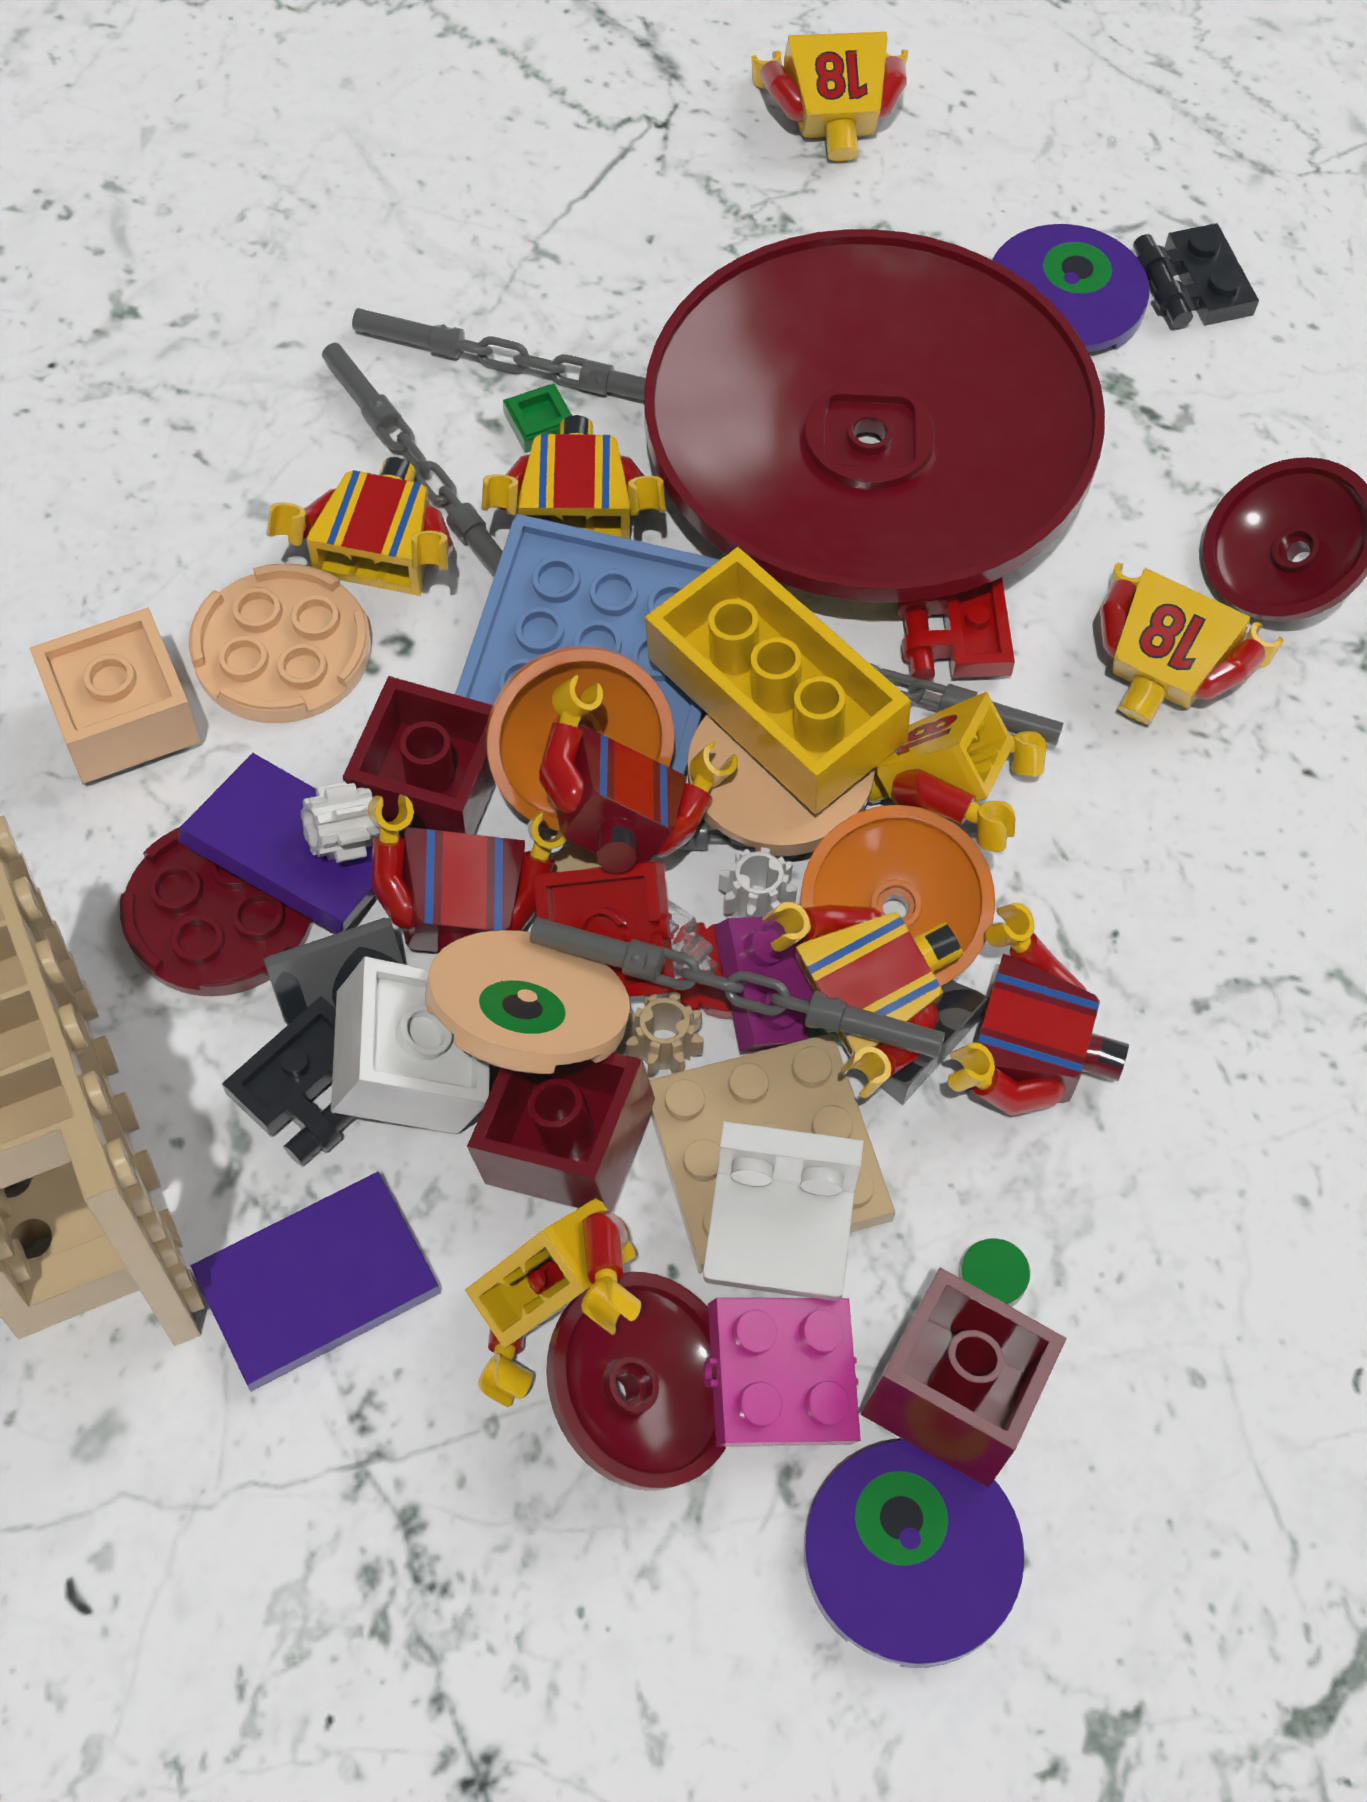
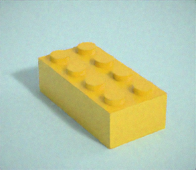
M739 547L735 548L645 616L649 660L815 815L908 741L911 700Z

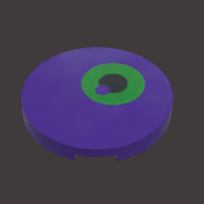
M1072 224L1037 226L1011 237L998 249L992 259L1032 284L1047 297L1071 323L1084 342L1088 352L1102 350L1110 346L1113 349H1117L1136 333L1142 323L1149 300L1150 289L1147 274L1131 250L1117 239L1101 231Z
M905 1440L885 1442L857 1453L837 1468L818 1493L809 1515L804 1536L803 1552L807 1581L812 1596L826 1621L846 1642H851L874 1657L900 1664V1667H935L957 1661L971 1654L988 1641L1006 1620L1015 1604L1022 1584L1024 1572L1023 1536L1015 1510L1000 1485L994 1479L989 1488Z

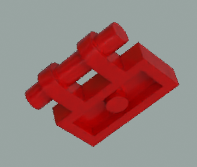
M1002 577L971 590L949 596L912 602H897L898 616L905 620L906 636L901 641L903 658L906 663L910 664L912 677L928 681L933 679L935 676L934 660L937 658H950L952 678L1012 675L1015 659ZM931 614H944L946 630H929L928 617Z

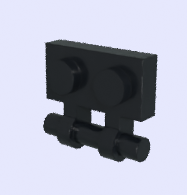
M1218 223L1168 233L1165 247L1157 245L1150 234L1141 235L1134 241L1133 248L1138 256L1137 258L1156 291L1154 301L1160 313L1168 316L1174 327L1179 328L1187 325L1193 318L1191 311L1194 310L1197 311L1204 326L1254 315L1259 299ZM1178 275L1181 281L1175 280L1173 276Z
M322 996L222 1083L226 1095L270 1137L290 1119L301 1128L283 1146L287 1154L300 1166L319 1149L327 1152L341 1139L339 1131L355 1117L331 1112V1103L321 1112L310 1103L319 1092L332 1082L336 1009Z

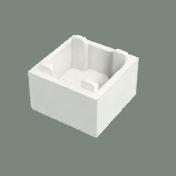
M364 957L338 989L331 1112L458 1134L483 1110L489 1096V1063L475 1058L453 1044L455 1035L438 1020L435 1014L427 1012L425 990L429 974L428 969Z

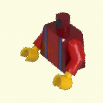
M578 675L573 676L557 687L552 695V704L560 716V721L552 723L539 769V781L556 808L560 833L566 840L596 853L600 866L612 873L628 871L636 863L649 862L653 856L664 858L692 838L713 799L708 793L709 790L718 786L735 771L738 763L737 756L733 754L723 763L720 769H716L709 760V753L714 748L716 742L708 743L690 762L689 769L694 780L693 783H685L686 775L582 724L578 728L580 718L595 710L601 704L603 690L600 684L595 683L584 691L579 700L575 693Z
M377 795L372 798L368 804V816L372 823L380 828L379 836L373 839L372 891L391 922L403 929L405 943L412 950L433 951L438 954L450 943L468 935L500 930L522 931L536 913L533 875L552 873L555 861L550 857L551 851L567 841L560 833V829L557 836L551 840H543L539 836L538 826L542 821L543 811L535 813L528 822V833L534 844L532 851H525V840L407 827L413 819L414 809L412 802L404 795H399L398 816L393 821L386 822L382 817V796ZM403 830L401 837H399V831Z
M1012 903L997 908L998 916L1003 918L1006 924L997 923L988 926L986 940L994 947L1002 948L1010 945V955H1002L976 1043H970L950 1053V1057L959 1061L965 1069L948 1075L949 1087L953 1091L958 1092L967 1089L972 1090L976 1095L1000 1110L1015 1116L1054 1107L1057 1103L1070 1102L1082 1071L1118 1081L1126 1061L1129 1044L1092 1033L1100 1004L1098 997L1088 992L1086 987L1033 933L1035 928L1034 918L1031 911L1025 905Z

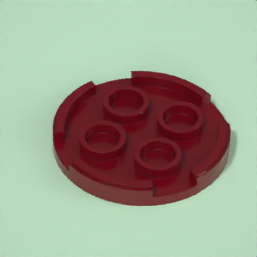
M179 828L160 837L143 852L144 859L133 872L124 894L121 893L120 898L122 930L134 957L141 967L154 979L167 987L198 996L232 995L253 989L269 981V975L263 959L304 945L312 929L313 920L179 843Z

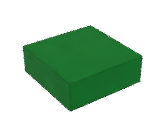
M555 383L503 400L504 415L525 453L531 451L535 437L540 434H559L561 421L568 416H572Z

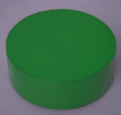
M989 1238L981 1240L969 1248L960 1265L958 1277L1013 1307L1020 1301L1028 1287L1030 1266L1024 1253L1017 1246L1003 1239Z

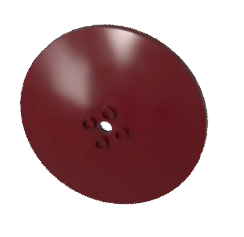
M843 229L810 233L760 247L718 269L689 293L665 323L649 360L644 387V426L649 453L658 477L663 479L665 490L683 516L709 542L726 555L739 547L777 582L812 594L841 600L892 603L936 599L965 592L993 582L1018 569L1051 544L1075 517L1089 492L1096 473L1105 434L1104 400L1095 365L1084 342L1071 323L1047 297L1010 269L981 254L932 237L899 231ZM862 432H871L879 435L882 441L874 444L864 443L857 439L856 435Z

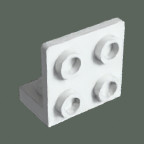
M723 1121L717 1178L703 1271L704 1281L710 1284L839 1301L844 1291L854 1191L861 1168L864 1140Z

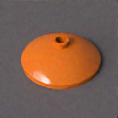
M571 646L547 652L531 660L513 674L505 683L492 705L485 737L486 756L491 774L505 799L524 817L530 820L531 816L538 811L544 812L542 821L539 824L543 827L559 831L556 808L539 781V769L552 723L560 721V716L552 704V695L557 687L575 675H578L575 693L579 700L584 691L595 683L600 684L603 690L601 704L595 710L580 718L584 726L670 767L675 735L669 704L658 684L641 666L628 657L612 650L594 646Z
M886 805L864 810L847 818L834 827L821 840L814 850L804 873L801 887L802 908L830 904L875 907L883 915H886L883 910L884 903L890 899H898L906 906L907 913L902 917V920L913 938L942 922H946L955 934L961 946L963 956L933 972L941 987L960 976L974 962L986 942L987 927L993 924L995 889L989 866L982 852L969 835L958 825L946 817L924 808L907 805Z

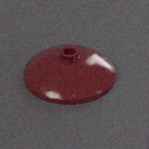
M1312 457L1291 458L1274 462L1240 480L1225 494L1216 506L1204 535V565L1207 575L1218 594L1226 603L1239 612L1267 621H1292L1311 617L1324 612L1344 600L1367 576L1366 482L1357 473L1340 463ZM1309 552V555L1302 561L1293 562V559L1299 553Z
M625 1272L623 1279L618 1284L641 1301L638 1317L634 1321H629L620 1314L615 1324L616 1332L614 1335H611L582 1311L581 1304L588 1290L572 1300L559 1317L549 1343L546 1367L547 1388L551 1406L561 1431L574 1451L587 1465L603 1477L621 1486L644 1491H659L682 1485L701 1476L714 1465L726 1449V1447H716L713 1388H707L703 1379L704 1362L707 1358H711L708 1307L690 1290L669 1278L647 1272ZM716 1367L712 1368L713 1379H716ZM616 1380L625 1389V1400L621 1398L617 1391Z

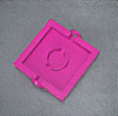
M715 1298L708 1303L711 1358H707L704 1362L703 1379L707 1388H713L716 1447L851 1445L861 1441L856 1387L859 1381L855 1374L857 1358L854 1357L849 1298H841L839 1301L816 1298ZM713 1367H716V1379L712 1378Z

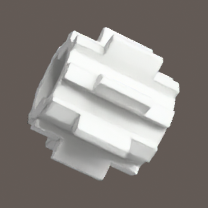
M345 781L317 786L315 788L317 797L304 799L302 801L303 809L301 810L305 840L310 846L311 853L318 855V857L326 855L328 860L335 859L337 863L366 857L365 847L373 846V839L379 836L380 828L374 825L368 816V804L373 798L370 789H364V787L356 789L354 783L346 784Z
M761 847V851L751 853L748 849L743 852L741 850L736 851L735 863L732 862L730 870H720L718 888L727 892L723 899L724 914L731 913L734 918L738 916L763 917L784 902L795 903L798 887L788 883L792 876V862H785L782 856L777 859L770 854V849ZM751 886H760L765 889H754Z

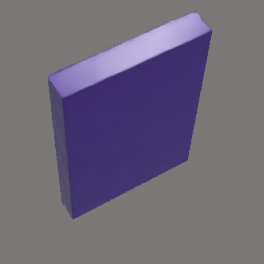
M253 752L179 827V843L336 934L345 931L375 896L372 891L373 846L365 847L366 857L337 863L335 859L328 860L326 855L320 857L313 855L303 833L301 810L303 809L302 801L304 799L317 797L316 789Z
M379 1171L190 1265L250 1392L441 1293L433 1273Z

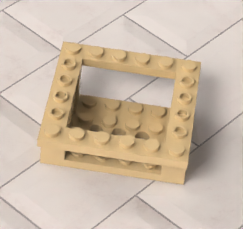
M3 815L0 816V1318L14 1335L21 1339L140 1290L174 1346L201 1336L193 1313L204 1309L205 1306L191 1270L187 1269L179 1248L183 1246L168 1208L158 1212L150 1195V1191L161 1187L147 1149L135 1153L128 1133L136 1131L140 1127L127 1093L122 1092L114 1095L108 1076L119 1073V1069L106 1036L94 1039L88 1021L99 1017L86 981L82 980L71 951H68L56 920L52 919L40 888L36 887L23 853H19L13 834ZM25 1179H32L29 1187L22 1194L12 1198L6 1197L5 1192L10 1185ZM45 1237L52 1238V1242L45 1253L36 1258H26L24 1252L33 1241Z

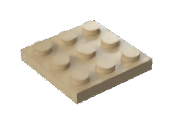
M833 1033L649 1080L655 1096V1101L650 1111L699 1274L704 1271L723 1121L864 1140L861 1168L854 1191L850 1233L893 1221L896 1211L847 1073L843 1075L841 1072L844 1063Z

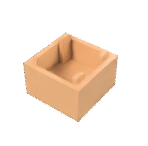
M149 607L29 648L82 784L201 742L188 700Z

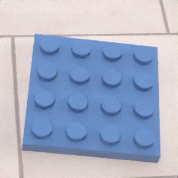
M515 514L455 694L493 705L497 695L513 674L531 660L547 652L571 646H594L615 651L641 666L663 692L669 704L674 723L675 741L670 768L687 776L688 752L691 740L697 727L703 720L705 711L649 660L645 616L720 559ZM582 721L579 722L578 728L581 726V724L583 725Z

